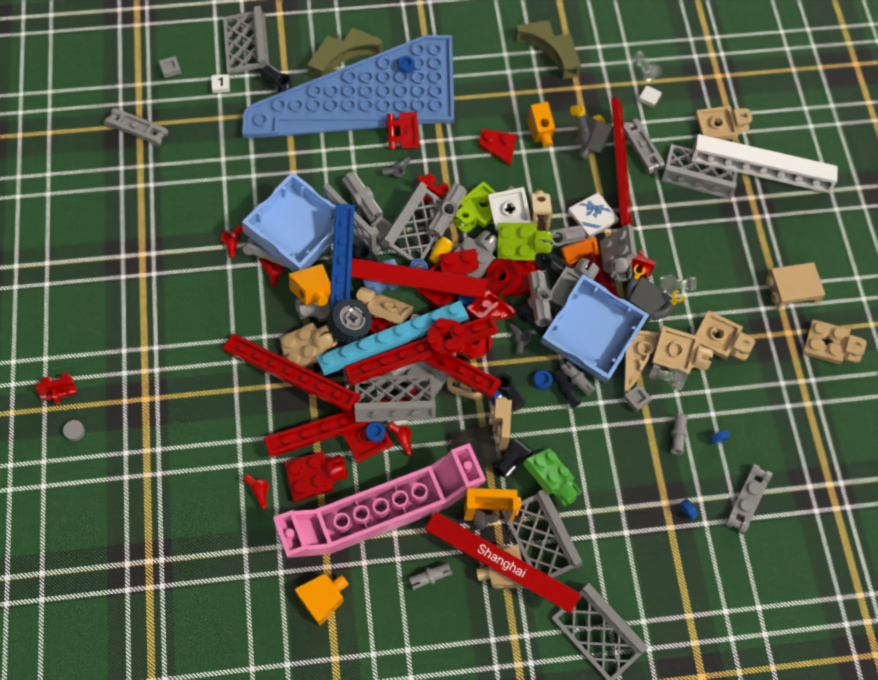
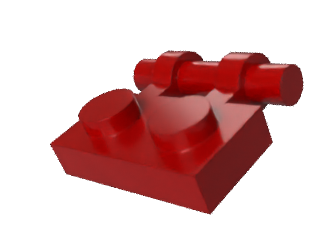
M417 112L399 113V120H394V114H387V121L385 123L386 127H388V137L386 138L387 143H389V150H396L397 142H401V149L419 148ZM396 126H400V136H395Z

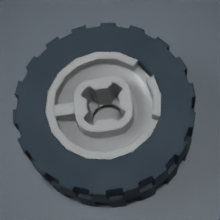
M343 299L337 302L327 317V326H329V331L341 342L349 344L363 339L370 331L373 320L371 319L372 315L369 313V309L363 303L358 302V300Z

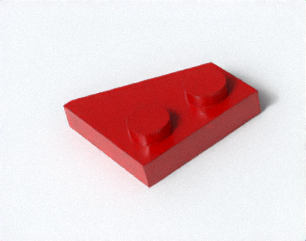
M482 128L479 147L484 151H488L493 157H499L505 161V165L511 166L517 135Z

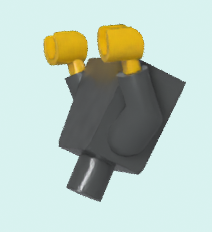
M571 106L570 112L572 116L577 115L576 120L579 127L575 142L582 145L578 155L588 159L592 150L598 153L602 151L614 128L605 124L606 121L601 115L593 116V118L585 114L583 116V106Z
M637 264L634 267L635 274L631 276L626 286L625 300L649 314L645 321L646 323L651 320L667 317L676 307V303L682 302L685 296L682 295L680 299H676V294L679 293V290H675L671 297L642 277L640 279V275H643L646 269L644 267L642 273H637L636 269L639 265Z

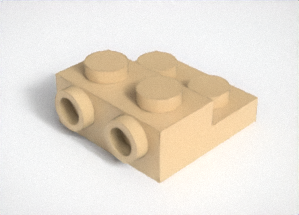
M504 397L495 398V405H491L489 414V425H492V432H496L495 444H499V451H507L510 439L512 400H507Z

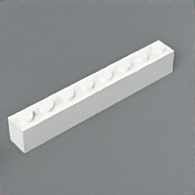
M700 134L697 135L693 145L692 162L831 193L837 183L838 166Z

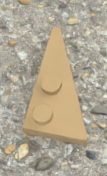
M640 330L627 348L624 360V393H628L632 389L656 348L660 332Z

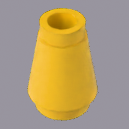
M443 236L437 239L429 260L436 264L440 261L439 254L449 253L452 250L453 243Z

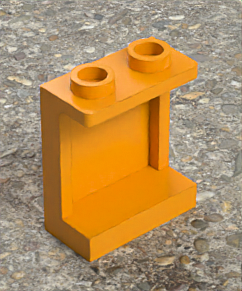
M467 488L464 499V520L472 521L475 509L508 510L509 522H513L521 509V497H517V490Z

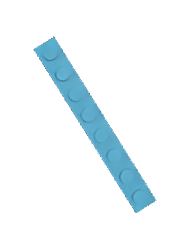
M458 301L319 355L317 360L325 376L343 369L344 366L427 336L429 328L439 318L452 319L460 323L468 319V314L461 301Z

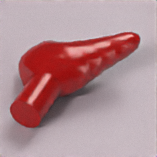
M240 225L232 232L225 231L221 235V241L225 244L230 258H233L235 255L238 236L243 231Z
M259 257L264 270L270 276V286H277L278 277L284 271L283 266Z
M391 421L387 428L396 434L398 442L405 453L410 456L412 454L410 443L412 432L410 428L405 425L399 427Z
M247 474L243 481L252 487V492L260 507L265 510L267 507L266 495L269 490V484L265 479L255 480Z

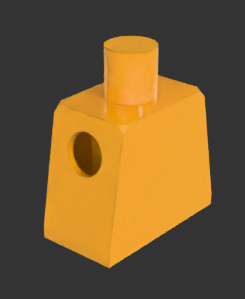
M548 101L531 105L526 119L534 142H541L543 148H548L553 145L552 136L555 131Z
M323 264L289 273V288L304 304L309 305L315 302L319 306L327 304L328 298L331 295V288Z
M323 574L297 587L295 592L320 626L343 603L344 600L340 591L349 584L342 575L331 581L326 574Z

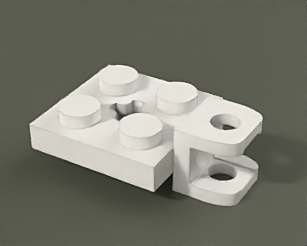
M524 187L488 194L495 231H498V223H532ZM508 204H510L511 207H515V210L512 211V214H509L504 210L507 208Z

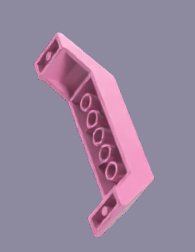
M470 443L452 449L450 453L426 468L314 510H291L275 516L273 519L287 558L332 554L430 516L435 511H443L466 495L467 488H477L486 479Z

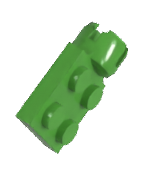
M550 448L527 458L523 462V465L548 495L554 494L562 506L565 507L574 502L577 494L580 496L581 491L573 482L574 476Z

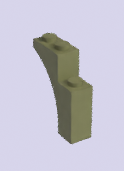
M549 20L516 25V42L533 45L548 54L559 68L562 79L579 77L581 64L571 34L554 36Z
M353 27L343 42L327 35L308 63V74L313 78H319L331 73L338 65L349 59L379 54L383 52V40Z

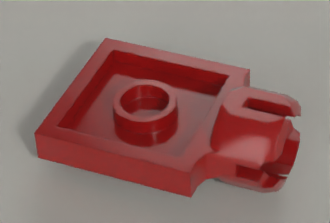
M321 451L285 463L292 497L295 502L334 491L333 483L348 477V470L345 469L346 463L341 455L327 458L325 453Z

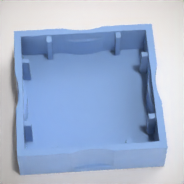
M292 172L266 201L259 204L242 221L243 232L291 271H300L309 268L334 242L336 206L317 194L310 185Z
M583 274L540 342L606 383L649 314L628 301L614 296L605 287Z

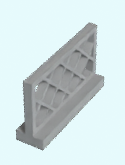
M255 6L254 11L223 17L227 73L234 74L258 68L263 70L266 65L270 66L265 15L261 6ZM253 17L249 24L244 22L246 19ZM228 22H237L232 28L228 26ZM241 25L246 27L241 33L236 31ZM249 30L254 32L250 38L245 36ZM233 33L238 35L234 41L229 39ZM243 38L246 40L244 45H238V42ZM250 44H253L255 47L251 52L246 49ZM234 47L239 49L235 55L230 53ZM243 52L248 54L244 60L238 58ZM252 57L255 58L257 61V63L249 64L247 62ZM235 61L240 62V64L237 67L231 68V65Z
M671 144L661 181L731 200L737 184V171H728L727 169L720 168L723 174L718 175L715 171L719 169L718 167L705 164L703 165L707 169L701 170L698 167L701 163L691 161L692 149ZM673 151L681 153L682 156L676 157ZM686 159L689 164L684 166L681 161ZM728 177V178L730 179V181L725 180V179H722V178Z
M423 182L416 186L379 243L385 248L389 247L409 262L414 260L410 250L419 249V259L423 260L437 238L432 236L427 230L429 226L428 221H432L433 218H427L425 209L434 208V213L436 214L437 207L442 204L443 200L426 188L427 185ZM425 194L431 198L433 205L424 206L423 197ZM444 207L446 210H448L447 214H450L449 209L447 207ZM422 210L424 219L415 220L414 212ZM425 222L426 232L418 233L416 223ZM413 224V234L406 235V225ZM428 235L429 243L421 245L419 236ZM415 236L418 246L409 247L407 238ZM403 238L406 248L400 249L394 243L397 239Z
M328 183L323 186L326 200H329L335 206L336 204H348ZM355 212L353 247L358 248L361 245H367L377 255L382 251V247L376 242V232Z
M433 374L377 376L355 384V392L361 393L359 401L364 397L371 401L369 403H359V401L355 403L356 422L436 419ZM421 381H430L426 388L419 385ZM401 382H407L410 384L405 389L399 386ZM368 383L370 387L363 390L359 387V384ZM381 383L390 384V386L385 390L381 388L379 385ZM394 388L401 392L396 397L389 393ZM416 388L420 393L413 396L409 391ZM374 389L380 392L376 398L369 394ZM426 395L431 401H420L419 399ZM384 396L391 400L390 402H380ZM403 396L411 399L410 401H399Z
M544 489L538 491V494L521 501V507L525 506L524 510H519V512H522L519 523L509 522V511H502L527 564L533 566L531 562L536 563L534 567L536 569L539 564L549 567L548 576L552 578L583 566L582 560L551 498ZM537 500L540 506L538 514L527 511L528 505ZM525 514L536 517L533 528L522 524ZM539 519L548 522L547 533L536 529ZM520 528L531 531L528 541L519 538ZM534 532L545 535L542 546L531 543ZM548 537L557 540L558 546L556 551L545 548ZM522 543L527 544L526 549H524ZM529 546L541 549L537 560L528 557ZM543 550L555 554L551 565L540 561ZM557 555L566 558L569 565L562 569L555 567L554 563Z
M588 583L579 592L581 597L583 596L588 602V611H577L575 606L572 611L573 626L563 625L558 619L563 613H568L563 609L558 611L552 619L606 680H615L648 649V646ZM591 606L596 610V612L591 611ZM575 613L588 614V626H575ZM590 615H600L603 618V627H590ZM605 621L611 628L605 627ZM567 628H573V635ZM575 629H588L587 642H581L575 638ZM590 629L603 630V643L590 642ZM605 630L617 633L618 644L605 643ZM620 638H621L626 644H620ZM581 644L587 645V650ZM590 645L602 646V658H593L590 655ZM605 646L618 647L617 659H605ZM620 647H629L635 655L630 660H621ZM597 661H602V667L597 663ZM605 661L617 662V672L612 677L604 670ZM620 662H625L626 664L620 668Z

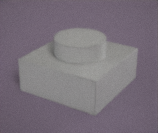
M176 56L159 61L164 78L181 74Z
M640 384L623 397L635 412L652 400Z

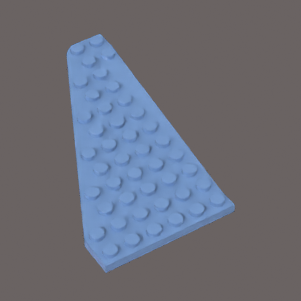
M424 35L253 103L245 109L243 114V138L386 128L387 114L392 113L394 114V120H399V113L417 112L418 125L454 123L452 35ZM403 56L412 57L415 61V69L411 73L400 72L398 69L399 58Z

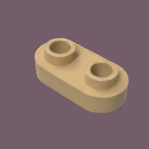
M451 377L447 378V388L451 393L471 399H479L483 396L479 392H472V388ZM458 383L460 386L455 387L453 384Z

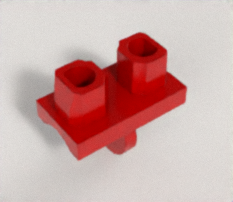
M431 173L424 177L420 175L417 178L418 184L423 182L427 185L426 188L442 200L445 199L449 192L447 184L443 182L438 187L435 186L436 178ZM425 194L423 202L425 203L428 200L432 203L431 198Z
M640 250L639 255L637 254L631 261L632 271H634V267L639 264L636 269L637 273H642L645 267V273L640 275L639 278L647 279V277L651 276L656 261L643 257L644 251Z
M70 373L61 374L60 379L53 380L49 376L43 377L40 383L36 384V390L39 392L41 401L54 399L55 404H60L61 397L77 394V388Z

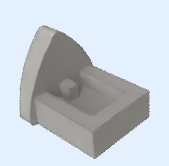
M382 216L369 225L376 232V242L378 244L392 225Z

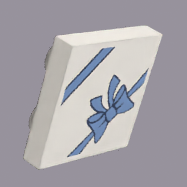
M599 192L568 209L569 214L576 223L583 225L585 235L588 238L619 221V218Z

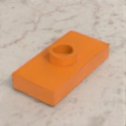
M594 236L560 248L563 260L571 265L590 252L597 255L600 254L597 240Z

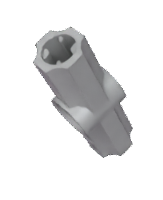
M350 172L346 174L342 179V183L351 194L354 205L362 210L367 220L374 222L377 218L383 216V212L375 202L370 188L364 186L356 173Z
M455 183L451 186L427 228L431 235L439 238L442 237L467 193L463 186ZM444 207L449 209L450 214L445 212Z
M583 225L549 230L552 233V237L558 232L560 240L556 243L554 241H543V243L561 246L585 239V230Z
M537 270L530 272L528 275L531 292L528 304L533 309L536 325L544 327L552 323L549 301L552 299V293L547 288L544 272Z

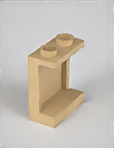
M814 262L772 268L766 277V284L770 287L772 293V302L775 303L777 309H781L784 304L811 300L812 304H818L825 296Z

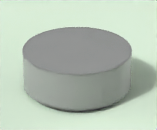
M72 420L65 424L63 433L68 440L78 441L84 436L85 428L81 422Z

